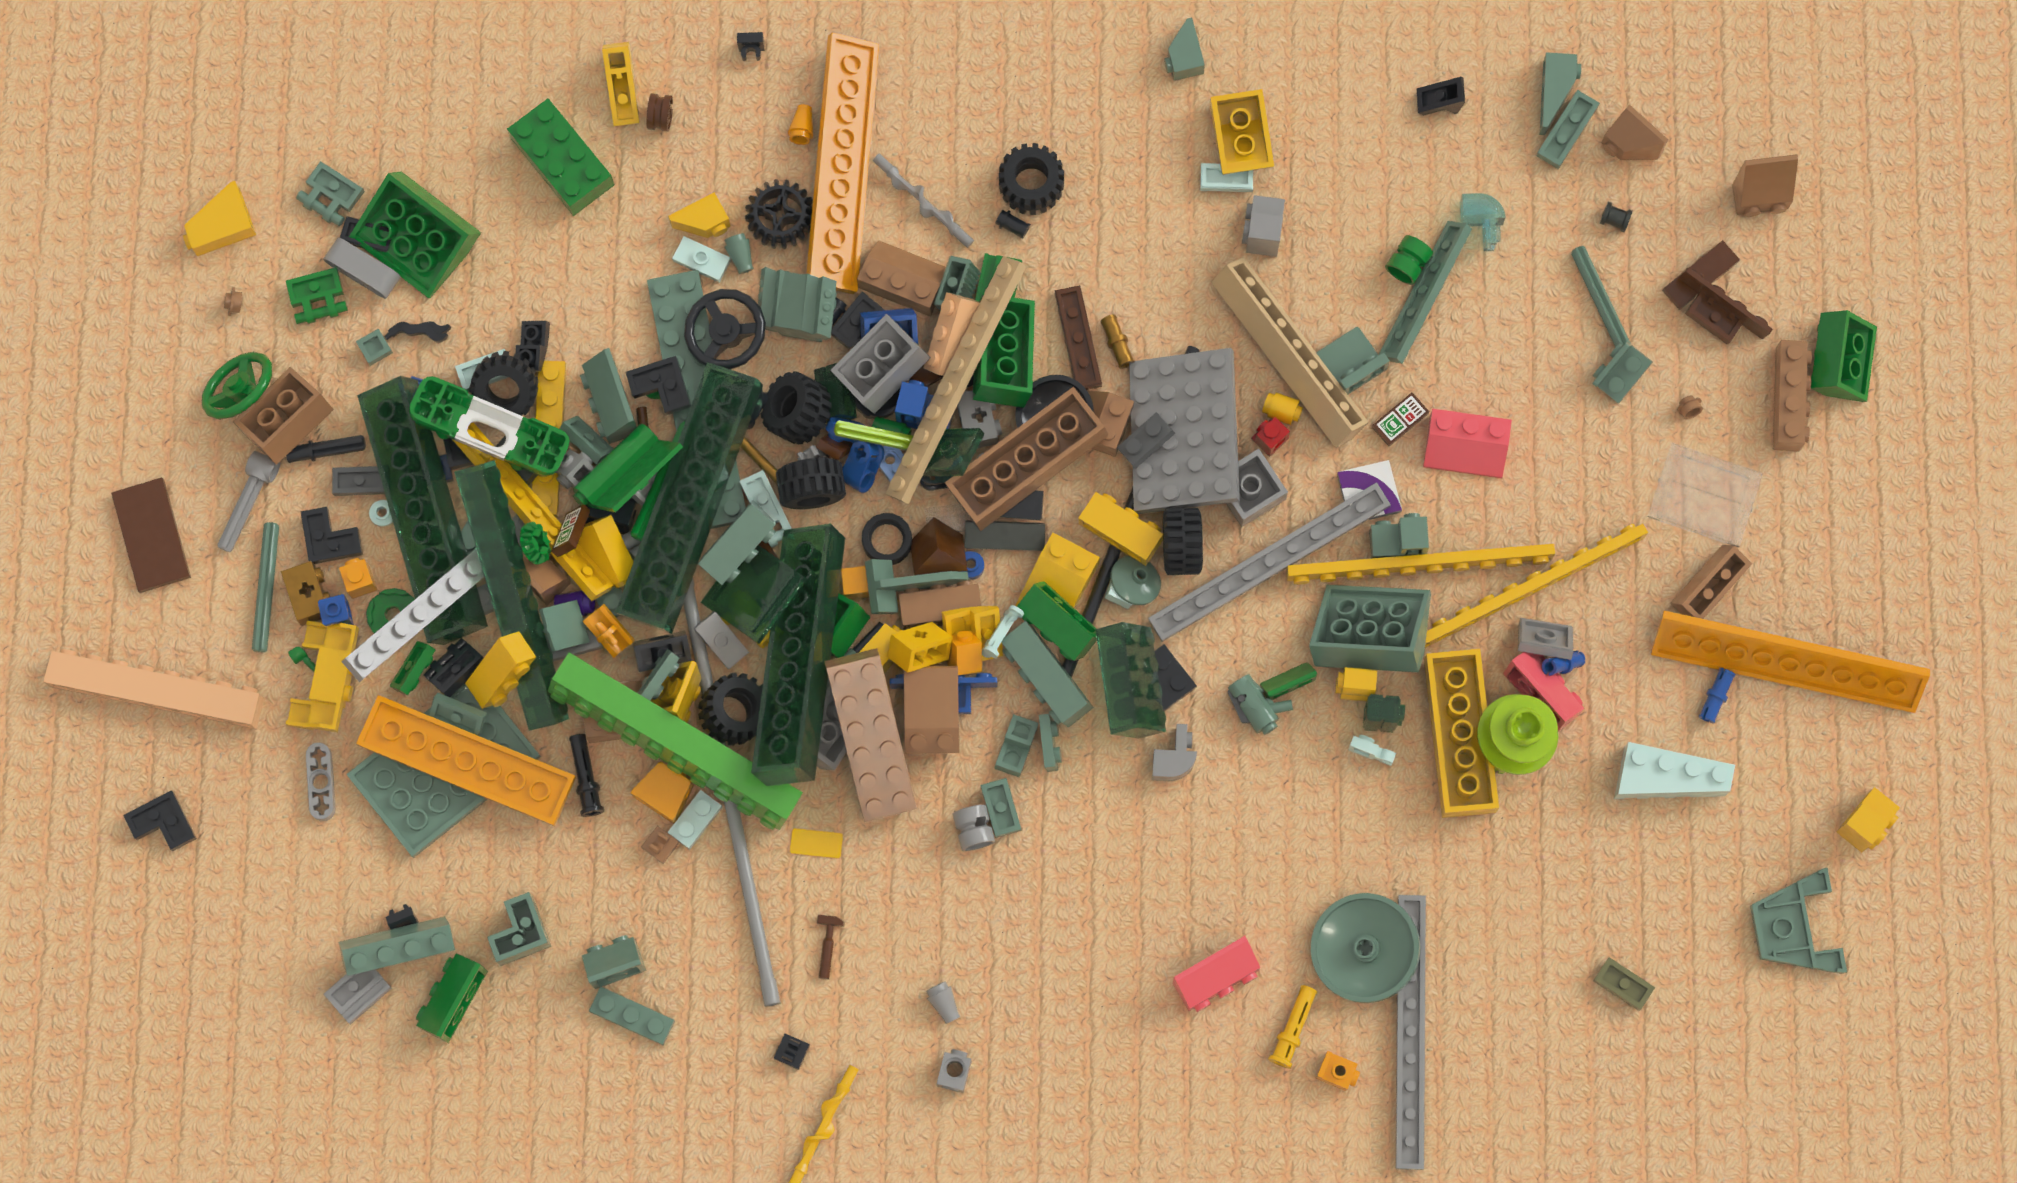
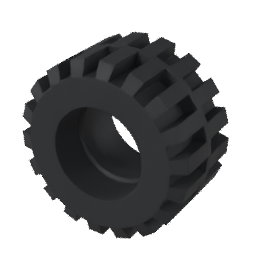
M1027 143L1021 144L1020 150L1017 147L1011 149V155L1006 154L1004 156V163H1001L999 167L1000 194H1003L1005 203L1009 202L1010 208L1013 210L1019 208V213L1025 214L1026 210L1030 211V215H1036V210H1040L1042 214L1047 212L1048 206L1052 209L1056 205V199L1060 200L1062 190L1064 189V170L1062 169L1063 164L1061 160H1057V154L1054 151L1049 153L1048 147L1043 145L1042 149L1038 148V143H1033L1032 147H1027ZM1026 169H1037L1045 174L1047 181L1040 188L1029 190L1021 187L1017 183L1016 177Z
M503 351L502 355L495 352L492 353L490 358L488 356L483 358L481 364L477 365L471 379L469 392L475 397L522 416V414L526 415L534 404L538 391V377H535L536 371L534 367L530 368L528 366L529 361L526 358L522 361L517 353L513 357L509 356V351ZM496 376L510 377L517 383L519 394L508 399L500 398L491 391L489 381Z
M795 371L793 373L787 372L783 377L779 376L776 378L775 383L770 384V389L768 392H765L768 395V401L760 413L761 418L764 419L762 422L764 427L769 432L798 445L803 444L804 441L807 443L812 441L813 436L817 437L820 434V430L824 429L827 425L825 422L830 417L829 410L832 408V403L829 402L831 396L827 392L828 389L821 383Z
M830 458L803 459L786 464L776 471L779 499L783 507L790 509L819 508L834 504L846 496L842 463L838 460Z
M1166 508L1163 513L1164 570L1167 575H1199L1202 571V518L1198 508Z
M730 673L728 676L720 677L703 693L701 697L703 700L699 702L698 709L702 711L698 716L699 720H704V723L701 725L703 730L708 728L710 731L708 736L711 738L716 736L718 738L717 741L721 744L727 741L728 746H734L737 742L741 745L750 741L766 727L765 724L771 717L768 713L772 710V705L767 704L770 700L769 693L764 694L763 690L766 688L763 684L758 686L756 678L747 679L748 674L741 673L737 677V673ZM725 697L735 698L743 704L746 710L745 721H735L726 714L723 706Z

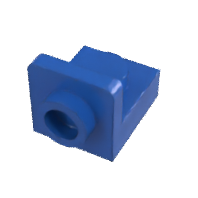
M344 594L318 601L324 626L337 623L354 625L350 605Z

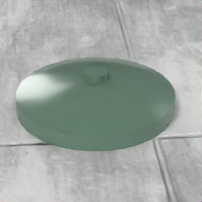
M1353 894L1336 901L1320 916L1311 938V958L1317 975L1332 992L1353 1002L1374 1003L1394 996L1409 983L1420 959V938L1412 918L1396 902L1377 894Z

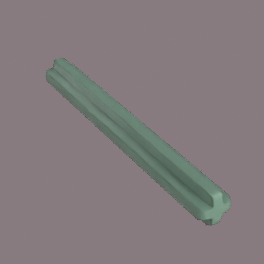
M1579 246L1573 249L1571 255L1615 347L1619 343L1622 345L1626 342L1630 343L1586 248Z
M273 522L265 523L263 528L252 650L261 653L266 652L268 648L279 525Z

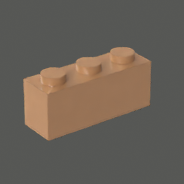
M1722 545L1670 604L1682 615L1704 619L1752 563L1734 545Z
M972 581L959 582L957 586L948 588L943 584L930 587V590L920 591L919 588L904 590V594H899L904 630L929 622H933L937 626H943L941 612L981 606L978 583L973 584Z

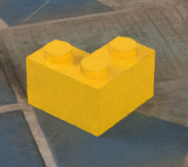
M1874 787L1836 832L1861 853L1867 848L1873 850L1888 834L1884 831L1885 828L1889 830L1899 818L1895 814L1900 807Z

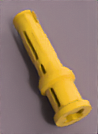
M1301 985L1285 1029L1277 1035V1045L1273 1055H1269L1268 1058L1270 1062L1291 1069V1059L1296 1047H1300L1301 1044L1299 1035L1317 994L1315 989Z

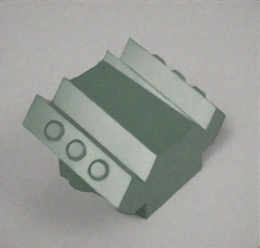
M764 267L761 269L758 305L761 307L764 315L765 329L778 332L782 336L816 342L830 339L833 311L837 304L835 299L837 295V281L825 276L818 278L808 273L797 274L781 269L775 271Z

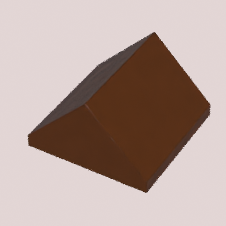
M935 517L912 539L911 554L914 575L947 571H968L963 534Z

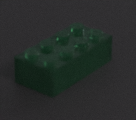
M1120 622L1095 629L1110 734L1143 738L1166 732V715L1162 706V688L1159 684L1157 672L1159 666L1155 658V638L1151 627Z

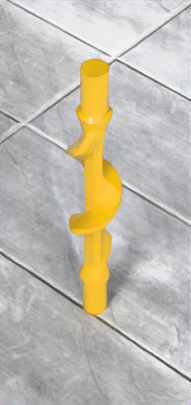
M849 1065L841 1082L837 1083L835 1095L822 1102L821 1113L823 1119L815 1135L806 1137L802 1159L794 1167L795 1171L788 1183H801L804 1175L807 1174L808 1165L819 1142L832 1136L835 1131L831 1122L832 1117L843 1098L850 1091V1086L859 1069Z

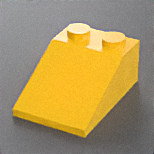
M1263 89L1211 97L1209 102L1222 175L1274 167Z
M1052 533L1015 606L1017 607L1035 583L1044 581L1075 609L1099 566L1100 557Z
M694 661L680 663L671 678L667 676L661 684L664 688L658 698L651 700V702L686 723L691 716L689 709L692 701L697 699L701 690L699 684L702 678L697 663Z

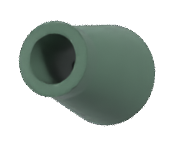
M737 234L725 239L726 246L724 248L735 264L738 273L743 274L752 271L754 268L751 259L749 239H746L745 234Z

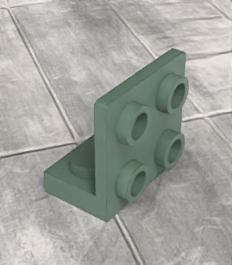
M1359 327L1353 328L1316 352L1347 395L1386 371L1390 362L1385 353L1377 354Z

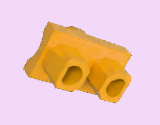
M602 604L583 620V623L595 635L598 643H601L613 658L635 641L605 604Z

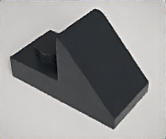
M1463 77L1416 88L1418 113L1423 116L1443 110L1458 114L1465 104Z

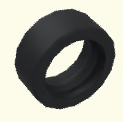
M881 513L873 516L866 523L862 531V545L870 559L892 560V565H895L908 556L912 545V533L908 523L902 517L893 513ZM884 524L897 527L903 536L900 549L892 554L877 552L871 542L874 530Z

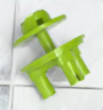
M1511 694L1498 698L1485 709L1478 723L1477 738L1483 755L1494 766L1495 772L1498 771V774L1506 772L1524 775L1539 770L1552 758L1558 744V726L1554 713L1543 701L1529 695Z

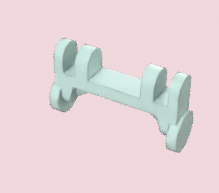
M1010 605L1009 609L1004 612V616L1000 619V623L994 633L986 641L985 647L982 648V655L984 657L997 658L999 656L997 648L1013 622L1018 617L1022 618L1024 615L1020 608Z

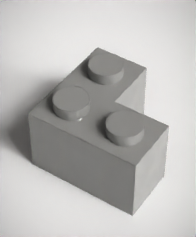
M1254 195L1253 204L1247 203L1245 219H1250V221L1245 220L1242 244H1247L1246 253L1277 257L1285 199Z

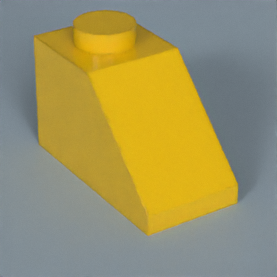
M715 192L668 216L672 228L705 238L721 236L727 232V228L731 227L729 218Z

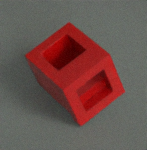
M1274 417L1272 420L1262 422L1256 429L1257 433L1251 439L1270 457L1289 439L1290 431Z

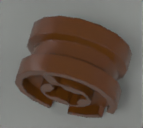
M650 94L647 107V129L655 130V128H661V131L666 132L670 130L673 114L670 104H673V96L665 95L664 97H659L658 94Z

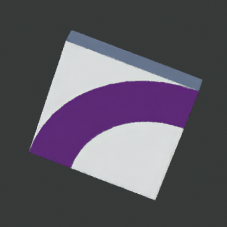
M1389 460L1337 472L1344 502L1373 484L1378 483L1391 506L1369 520L1402 512Z

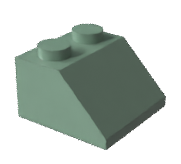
M628 935L618 937L612 940V945L604 948L602 945H596L587 949V954L582 955L588 981L594 989L646 971L634 937L628 938Z

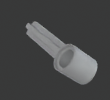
M257 451L250 455L245 468L249 478L218 542L220 549L226 552L233 550L263 484L273 482L278 474L280 462L276 465L266 455Z

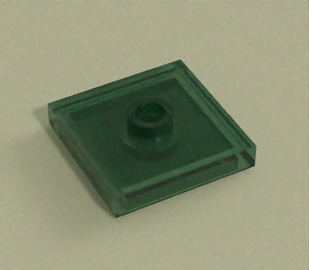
M980 428L945 429L923 476H963L985 433Z

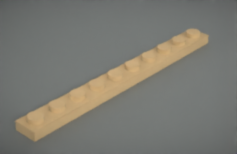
M1003 256L997 266L996 272L988 288L985 290L976 312L973 314V318L914 433L908 449L902 457L894 477L890 481V485L885 493L890 497L909 504L1026 268V265L1020 261Z

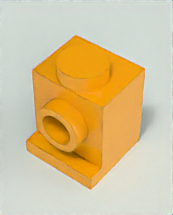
M1327 1051L1316 1079L1347 1091L1349 1085L1355 1087L1360 1071L1356 1070L1357 1063ZM1336 1067H1343L1345 1074L1343 1076L1336 1075Z

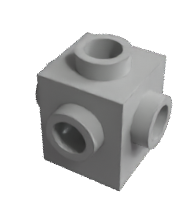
M569 449L556 472L559 475L556 478L557 481L566 489L574 488L594 468L591 465L593 461L584 452L578 454Z

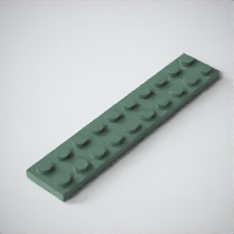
M694 270L648 279L647 284L662 360L673 356L678 358L692 406L673 413L676 432L680 423L684 421L692 424L695 428L682 456L695 529L698 532L728 526L746 508L742 487L739 482L740 476L733 441L702 409L710 401L728 419L719 371L699 363L689 352L684 338L685 320L692 306L704 296L699 271ZM706 307L700 312L695 322L694 330L697 345L704 353L712 342L709 334V320Z

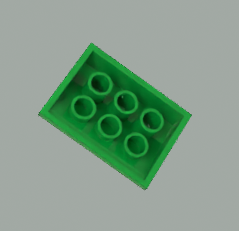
M400 171L387 174L349 237L356 239L361 243L359 244L361 247L397 272L405 281L427 298H431L468 255L481 232ZM368 222L374 225L373 228L365 226V224ZM380 226L389 228V232L379 230ZM391 240L389 249L386 252L377 251L364 242L385 246L386 242Z

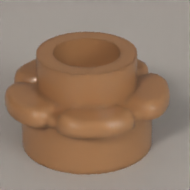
M1692 395L1684 397L1679 402L1677 411L1684 419L1694 418L1703 410L1700 404L1702 400L1699 397L1694 398Z

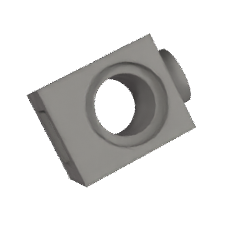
M952 1049L951 1053H944L937 1087L964 1093L972 1063L971 1058H967L968 1053ZM952 1063H958L962 1066L963 1071L960 1076L951 1077L947 1073L948 1066Z

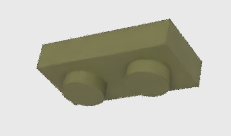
M1610 957L1593 980L1638 1011L1642 1009L1655 989L1654 986Z

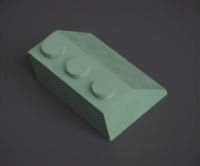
M607 348L582 365L584 374H581L580 377L584 389L590 388L592 398H589L588 401L592 413L598 412L601 421L596 423L601 438L606 437L608 443L611 444L625 439L637 426L610 349Z
M752 500L702 556L698 565L721 585L726 580L731 583L741 572L737 569L743 561L749 563L758 553L755 549L761 541L766 544L776 533L773 529L776 522Z

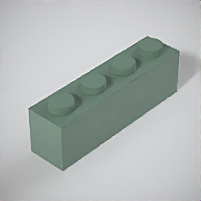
M1024 621L1002 640V644L1005 646V649L1002 650L1011 663L1017 662L1021 668L1018 670V673L1026 683L1032 682L1036 688L1033 693L1042 704L1047 702L1052 709L1049 711V714L1058 725L1063 723L1070 727L1094 708L1031 624Z
M446 917L338 942L347 976L455 950L450 924Z

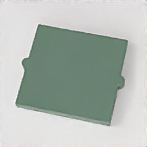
M577 600L539 609L544 625L543 632L547 635L552 652L590 642Z

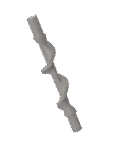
M880 153L876 155L873 162L887 174V177L891 178L894 188L897 190H907L920 202V214L924 218L935 216L948 228L950 234L954 235L964 246L968 248L973 244L974 240L961 229L960 225L953 221L950 211L938 210L924 197V187L922 185L912 186L899 174L897 167L888 162Z

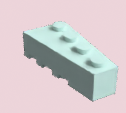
M1628 742L1623 750L1614 799L1726 796L1731 790L1735 765Z

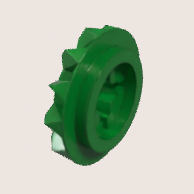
M534 521L522 526L520 545L527 559L533 564L539 565L549 560V554L552 551L549 547L551 541L547 538L548 532L543 531L542 525L536 524Z

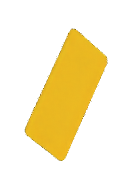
M794 828L792 830L790 853L840 858L843 834Z

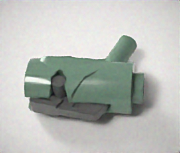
M1250 674L1243 676L1228 687L1229 697L1241 722L1251 723L1256 733L1263 732L1264 735L1270 733L1278 727L1276 722L1279 718L1276 713L1293 710L1291 700L1274 703L1271 699L1265 698L1263 695L1264 690L1252 679Z

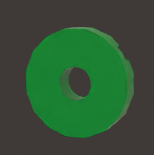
M397 588L385 589L379 592L369 602L366 612L367 623L372 632L375 634L389 622L386 615L390 609L396 608L401 612L415 600L414 597L405 590Z

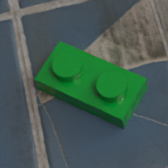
M417 641L391 682L390 687L405 695L413 691L419 683L421 673L431 664L433 660L432 655L436 649L428 644Z

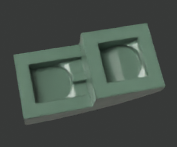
M1013 714L994 769L1020 778L1038 728V722Z

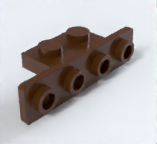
M1686 268L1679 275L1678 279L1698 293L1685 314L1725 344L1731 342L1742 325L1761 339H1764L1772 332L1773 329L1768 326V322L1764 318L1750 313L1742 302L1728 297L1721 287L1706 281L1703 274L1699 271Z

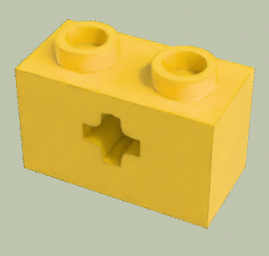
M933 622L922 624L891 634L887 657L907 673L949 660L953 637Z

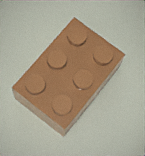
M289 367L265 390L258 401L242 412L233 423L277 465L334 409L313 386L294 369Z

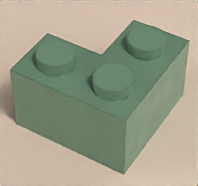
M1408 513L1399 519L1398 524H1391V521L1383 520L1375 522V525H1371L1369 530L1371 559L1427 554L1429 549L1427 516L1420 517L1419 513Z
M530 892L504 901L512 927L487 937L496 963L503 966L551 947L534 897Z

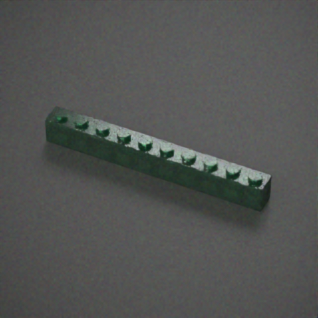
M495 460L455 471L454 473L501 635L503 637L519 631L536 656L530 665V670L519 679V685L517 686L528 729L530 731L563 722L569 719L568 706L566 702L565 704L556 702L551 698V693L548 692L551 680L556 673L553 664V654L548 647L546 636L543 632L544 625L539 616L538 602L533 595L530 584L531 578L524 564L523 550L518 543L515 532L516 526L509 512L508 498L503 491L500 471L496 467Z

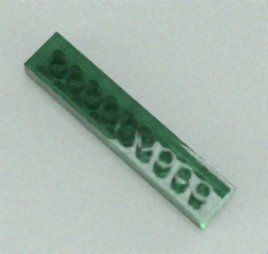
M707 362L678 443L683 448L671 459L615 611L620 616L671 634L673 633L763 384L757 378Z
M399 376L357 395L414 598L416 599L468 556L432 430L417 425L409 414L410 404L419 387L418 380ZM476 584L423 628L427 643L446 645L488 627Z
M831 523L788 529L783 532L751 773L766 786L815 781L828 680L824 661L830 660L845 546V537Z

